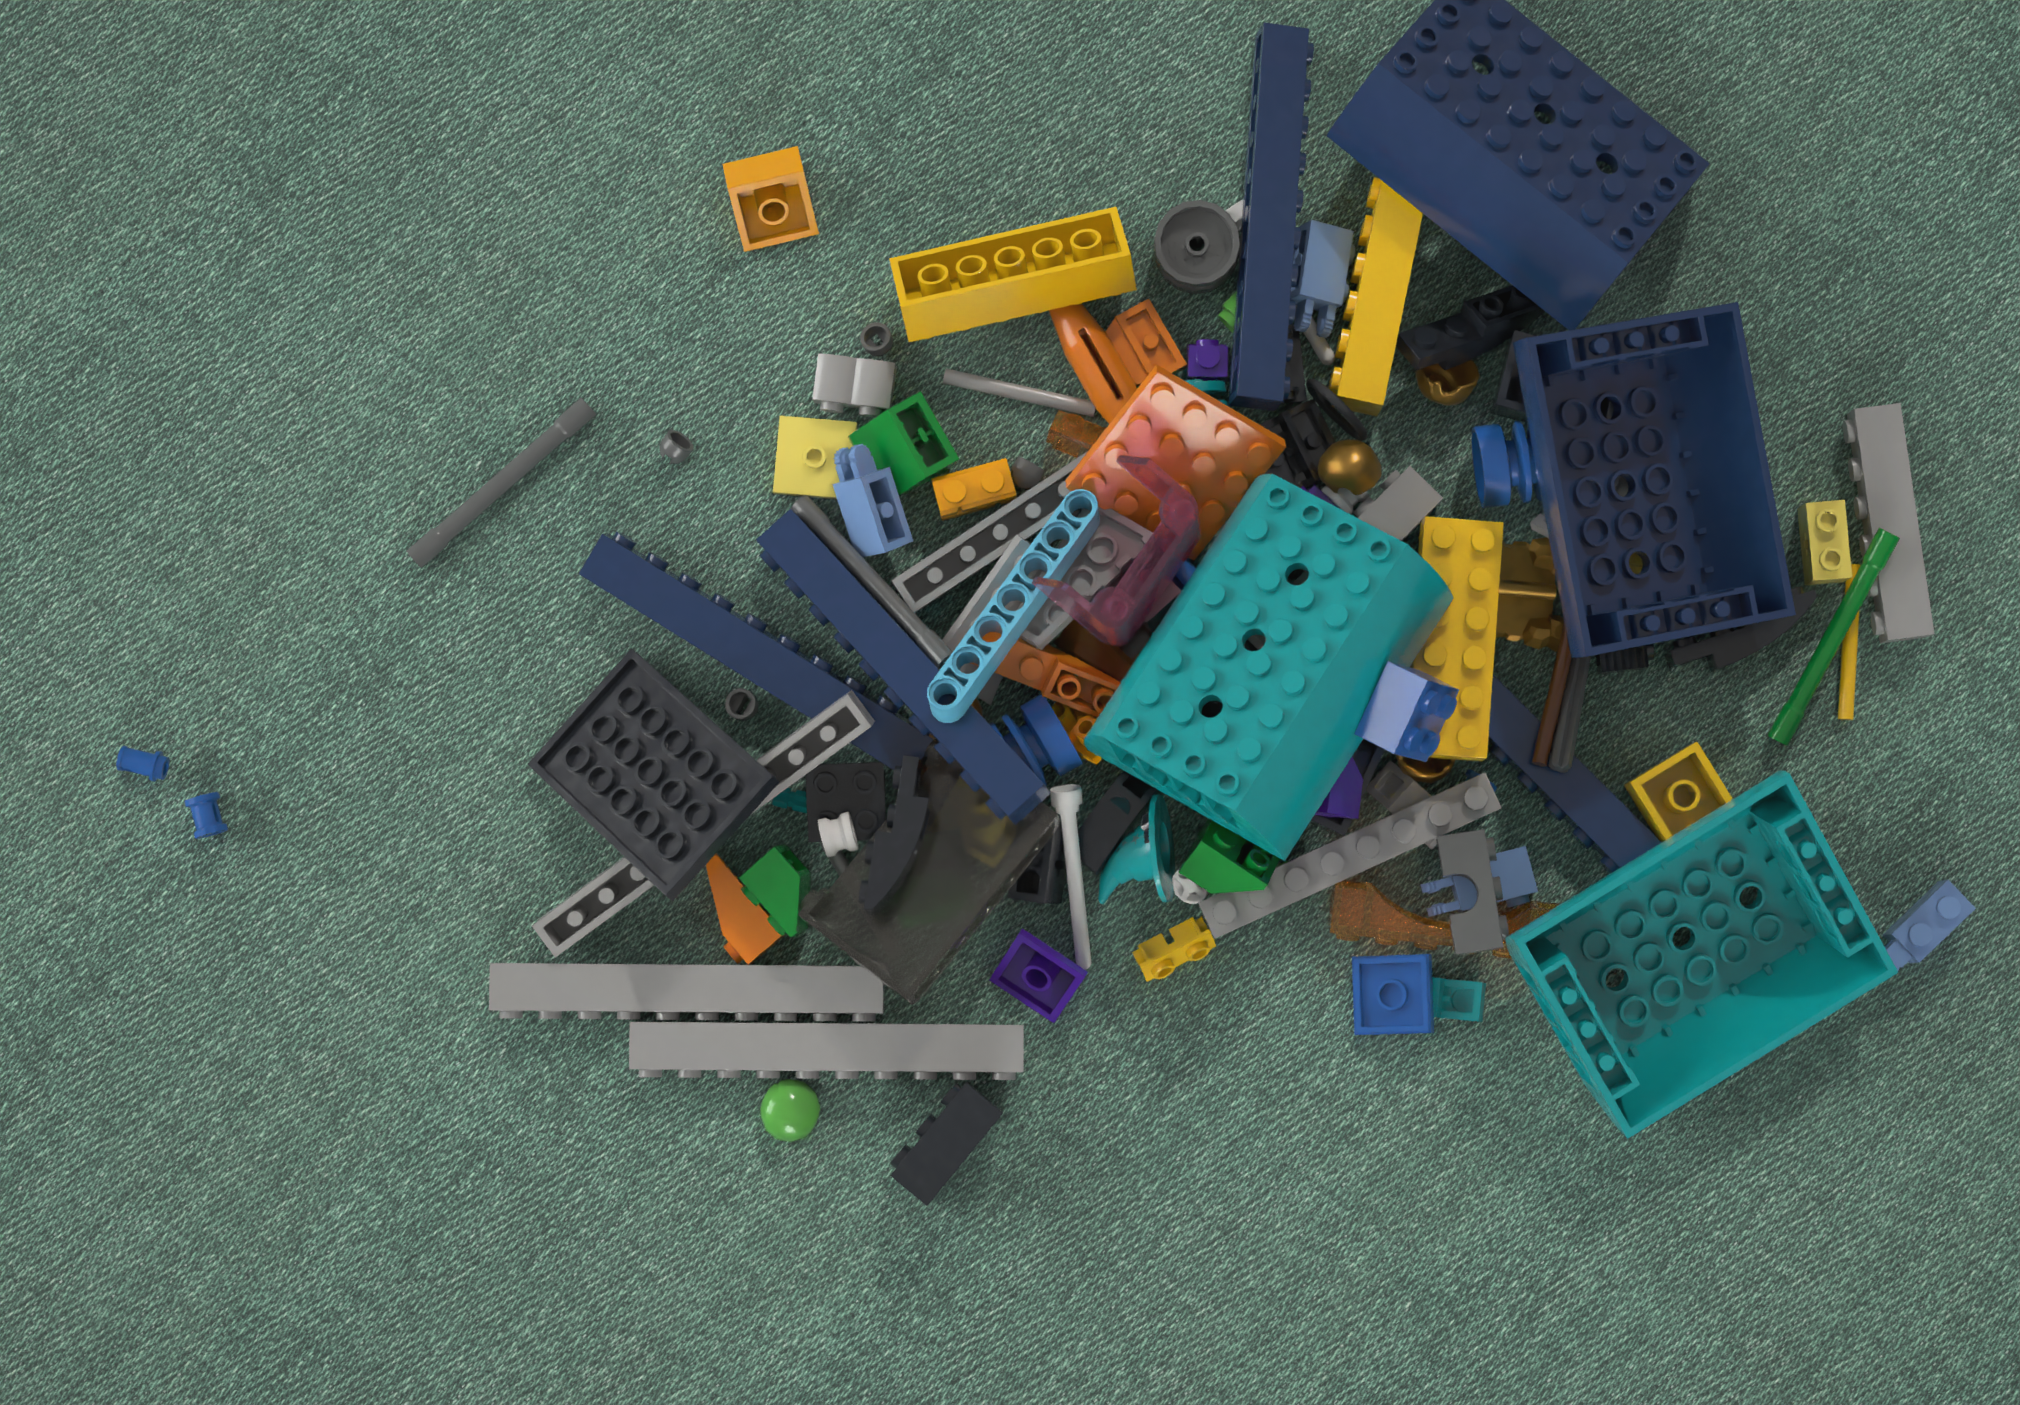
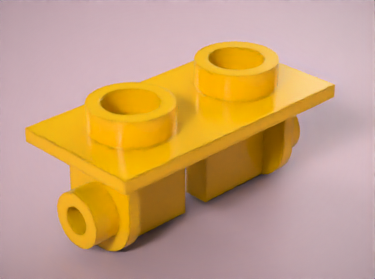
M1202 916L1197 919L1191 917L1170 928L1169 932L1174 939V942L1167 944L1162 933L1137 945L1138 949L1133 951L1132 954L1147 982L1154 978L1162 979L1169 976L1177 966L1189 960H1200L1208 955L1212 948L1216 947L1211 931L1207 928Z

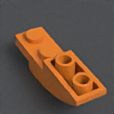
M989 632L982 639L986 642H994L1001 637V634ZM1021 638L1016 641L994 672L1040 690L1043 697L1097 718L1121 683L1095 667L1047 644L1042 650H1039Z

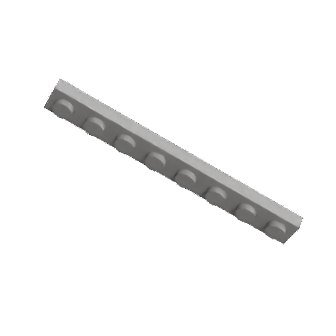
M1483 773L1276 867L1264 890L1219 893L1199 902L1198 905L1214 939L1427 843L1437 838V836H1442L1495 812L1502 807L1486 773Z

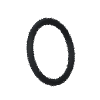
M1307 380L1306 387L1308 392L1324 412L1353 438L1360 441L1367 438V431L1350 408L1318 380ZM1332 405H1333L1342 415H1340V414L1332 407Z

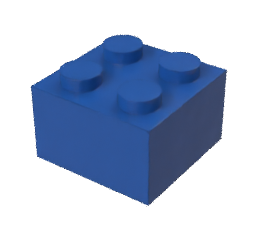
M1388 661L1354 734L1393 754L1426 762L1439 745V733L1445 720L1451 717L1456 708V696L1459 689L1420 670Z

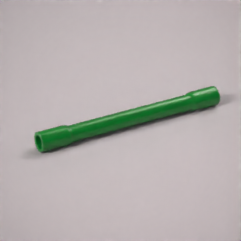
M1878 528L1863 556L1859 570L1792 694L1782 706L1767 736L1786 746L1789 745L1804 717L1805 709L1878 574L1886 566L1900 540L1899 537Z

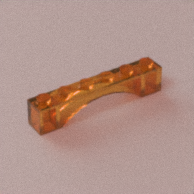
M1343 880L1332 887L1328 927L1330 933H1335L1336 938L1340 940L1359 941L1360 936L1375 938L1376 943L1390 946L1398 945L1399 941L1414 942L1415 947L1426 950H1436L1438 945L1453 946L1450 922L1425 918L1402 908L1387 898L1373 883ZM1530 900V902L1523 903L1513 910L1498 916L1506 915L1509 935L1560 904ZM1503 940L1502 949L1490 950L1493 956L1512 958L1508 952L1505 940Z

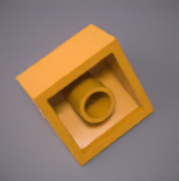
M798 146L723 164L726 184L744 252L819 234Z

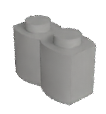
M818 353L812 400L814 403L821 404V411L843 413L844 407L859 409L858 415L875 418L892 407L897 371L896 363Z

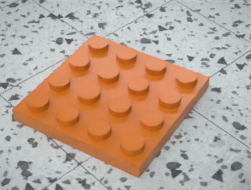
M1156 364L1065 480L1066 488L1070 491L1076 489L1090 491L1095 495L1098 507L1104 510L1111 508L1156 534L1158 541L1180 553L1185 551L1189 554L1188 558L1195 560L1231 516L1254 479L1259 475L1265 474L1286 448L1285 439Z

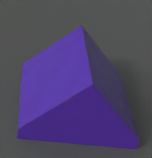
M1022 928L989 981L1052 1023H1055L1088 972Z

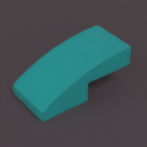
M1432 977L1434 1017L1483 1022L1486 983Z

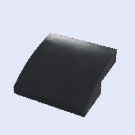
M1310 399L1283 411L1278 416L1259 424L1285 439L1286 444L1284 451L1265 474H1274L1299 488L1304 486L1307 489L1321 482L1318 475L1319 460L1324 452L1335 443V440L1315 399Z

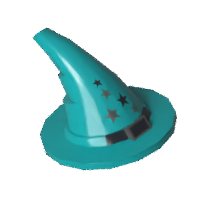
M1152 795L1149 812L1142 816L1141 825L1123 838L1108 859L1099 879L1098 900L1101 904L1107 901L1119 883L1124 884L1132 879L1137 881L1154 879L1161 901H1172L1174 896L1172 878L1175 874L1174 841L1168 808L1162 795Z

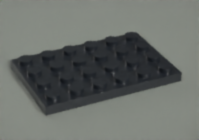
M632 648L527 764L672 901L675 900L780 782Z

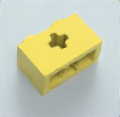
M1845 500L1810 502L1797 508L1805 585L1841 583L1852 578Z

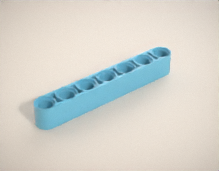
M1076 489L1065 496L927 689V698L931 712L938 721L953 723L965 714L1096 532L1100 524L1098 501L1090 491ZM1080 508L1091 511L1090 514L1083 518H1077L1072 515L1075 510ZM1057 539H1064L1069 542L1060 549L1050 546ZM1034 570L1046 572V575L1038 580L1027 577ZM1011 601L1024 603L1023 607L1016 611H1010L1005 608ZM989 632L1001 634V637L994 642H986L982 639ZM967 663L979 665L978 669L970 674L960 671V668ZM945 694L956 696L952 704L941 705L937 703L938 699Z

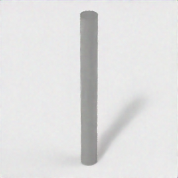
M947 368L944 373L943 384L1094 417L1096 408L1090 400Z

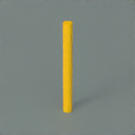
M1851 564L1852 578L1845 581V594L1859 570L1860 564ZM1860 610L1842 641L1838 703L1839 720H1853Z

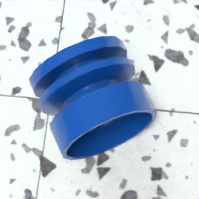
M1515 421L1512 425L1511 440H1506L1499 424L1473 427L1471 436L1473 469L1481 506L1489 508L1509 505L1511 490L1515 486H1517L1523 503H1529L1532 498V484L1537 499L1542 501L1529 428H1527L1526 438L1523 424L1520 421Z
M1042 694L1020 706L1025 722L1022 726L1018 727L1007 714L1001 717L1009 731L1003 737L993 722L989 724L1045 786L1047 782L1042 767L1047 764L1060 777L1083 764L1061 722Z

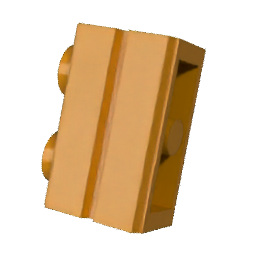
M1006 458L931 478L942 521L995 507L996 503L1001 505L1010 503L1017 498Z

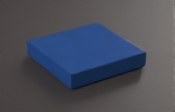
M1432 954L1352 957L1354 1035L1434 1033Z

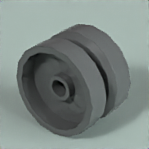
M1202 200L1182 202L1170 209L1159 222L1154 238L1156 266L1164 280L1175 289L1190 294L1212 292L1224 285L1235 271L1240 249L1238 228L1230 214L1217 204ZM1193 243L1195 246L1204 244L1205 246L1201 251H1193L1189 244Z

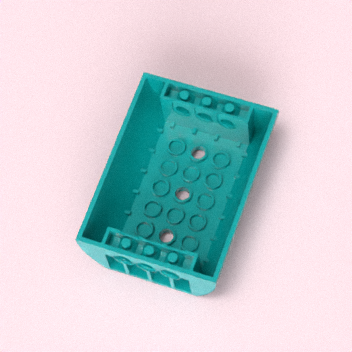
M1274 474L1259 475L1254 479L1085 736L1084 745L1088 751L1285 861L1362 742L1363 738L1354 733L1387 662L1390 661L1410 667L1454 597L1440 575L1408 544ZM1296 569H1304L1309 572L1308 579L1301 585L1288 583V576ZM1252 635H1262L1266 638L1265 645L1258 651H1249L1245 648L1246 640ZM1209 701H1219L1223 704V708L1217 716L1207 718L1202 715V708Z
M1779 770L1512 933L1505 940L1510 956L1581 1080L1607 1116L1627 1139L1899 973L1790 773L1784 770ZM1748 886H1755L1757 889L1756 900L1750 905H1741L1739 898L1742 890ZM1681 927H1688L1691 933L1689 941L1683 946H1674L1672 939L1675 931ZM1614 968H1621L1624 973L1622 982L1616 987H1608L1605 982L1607 973Z

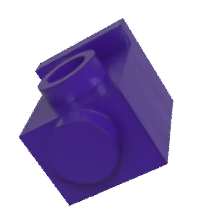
M1200 339L1196 340V344H1187V380L1223 381L1226 384L1228 377V346L1226 344H1219V340Z

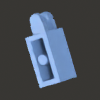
M1310 220L1299 226L1301 228L1300 244L1293 254V264H1298L1297 283L1295 287H1291L1290 301H1294L1297 305L1294 329L1300 332L1307 331L1311 323L1313 310H1317L1319 312L1316 335L1327 338L1334 325L1336 308L1342 306L1349 293V282L1346 281L1348 266L1352 263L1355 254V246L1352 244L1354 231Z
M863 444L854 445L851 449L847 447L836 451L833 459L840 482L832 485L851 544L862 557L886 553L913 542L890 467L877 470L869 448Z
M1526 846L1496 853L1497 861H1490L1492 877H1500L1503 900H1497L1496 902L1505 900L1507 908L1530 902L1528 894L1538 892ZM1452 876L1420 885L1422 893L1427 892L1428 894L1440 891L1441 888L1449 886L1452 888L1455 901L1449 903L1442 902L1427 908L1429 917L1454 910L1458 912L1469 911L1474 907L1477 900V891L1474 884L1462 876Z
M1949 880L1938 881L1883 934L1889 941L1884 947L1898 971L1899 967L1902 968L1907 962L1920 963L1976 909Z

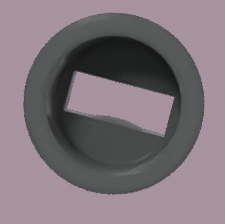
M875 322L867 325L862 330L860 341L867 353L872 356L881 357L892 349L893 336L885 324ZM875 335H877L880 341L882 342V345L878 347L871 340V338Z
M669 430L659 446L661 457L663 458L667 455L671 458L670 464L683 462L694 449L690 439L676 430Z
M1018 456L1012 466L1011 477L1017 487L1030 489L1038 484L1045 471L1034 463Z
M744 688L733 690L727 696L725 702L728 714L739 721L752 719L757 714L759 708L757 697ZM750 698L751 701L748 704L743 715H739L745 703L747 702V699Z

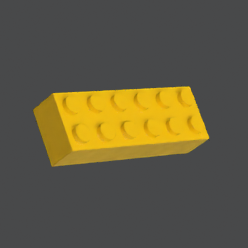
M1373 177L1366 202V208H1371L1372 214L1371 216H1365L1358 245L1365 246L1364 253L1357 254L1350 282L1356 283L1357 287L1356 291L1350 290L1342 318V320L1349 321L1348 329L1342 328L1335 352V358L1341 359L1340 367L1334 366L1328 388L1351 411L1378 416L1386 396L1423 213L1381 179Z
M1117 207L889 258L908 342L929 339L956 331H965L978 326L1004 322L1013 318L1043 313L1052 309L1078 305L1087 301L1118 296L1122 293L1137 290L1131 253Z
M1425 516L1420 522L1418 554L1440 575L1450 589L1454 599L1412 662L1410 668L1420 670L1459 689L1456 696V708L1451 717L1445 720L1439 733V745L1429 758L1479 762L1487 759L1504 522Z

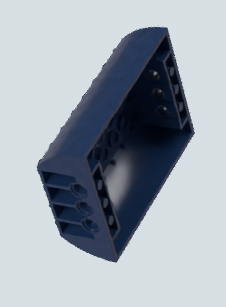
M1434 0L1377 64L1326 135L1568 330H1575L1710 164V162L1506 0ZM1478 62L1483 64L1489 74L1483 75L1478 73L1473 68L1472 63ZM1539 111L1546 114L1551 124H1543L1538 121L1534 112ZM1596 161L1607 163L1612 169V174L1602 172L1598 168Z
M1738 302L1527 337L1513 342L1571 658L1588 657L1796 615ZM1604 398H1607L1613 404L1614 414L1611 419L1605 418L1601 413L1600 404ZM1619 475L1624 477L1628 483V492L1624 497L1620 496L1615 490V480ZM1633 553L1638 554L1642 559L1643 566L1639 574L1632 572L1629 567V559Z

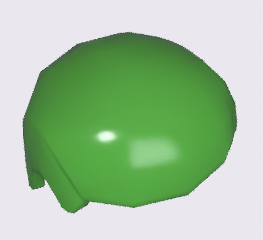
M785 1079L774 1083L768 1089L760 1106V1117L764 1129L776 1140L790 1143L807 1137L812 1132L819 1118L821 1107L817 1093L805 1082L795 1079Z

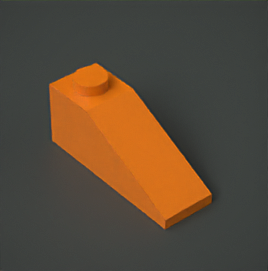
M716 853L706 864V869L722 935L728 941L723 947L737 964L744 959L748 965H751L786 934L781 936L767 920L770 915L761 904L755 906L741 890L744 884Z

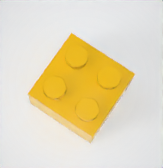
M1698 742L1686 746L1624 784L1652 832L1661 842L1733 799Z

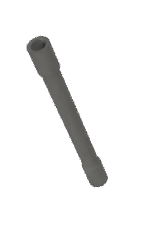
M579 398L555 420L551 427L437 527L430 529L406 552L420 568H423L447 547L449 541L565 439L572 437L596 416V413L582 398Z
M808 495L796 500L791 507L794 513L940 670L953 651L933 630H930L831 524L827 515Z

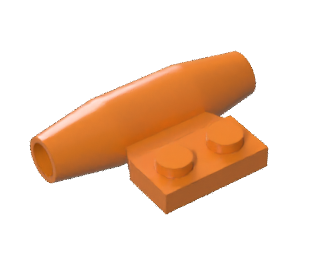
M1150 299L1115 316L1106 331L1103 330L1083 304L1049 310L1067 360L1094 407L1108 424L1111 423L1137 390L1136 386L1141 385L1156 364L1172 374H1176L1187 367L1186 361Z

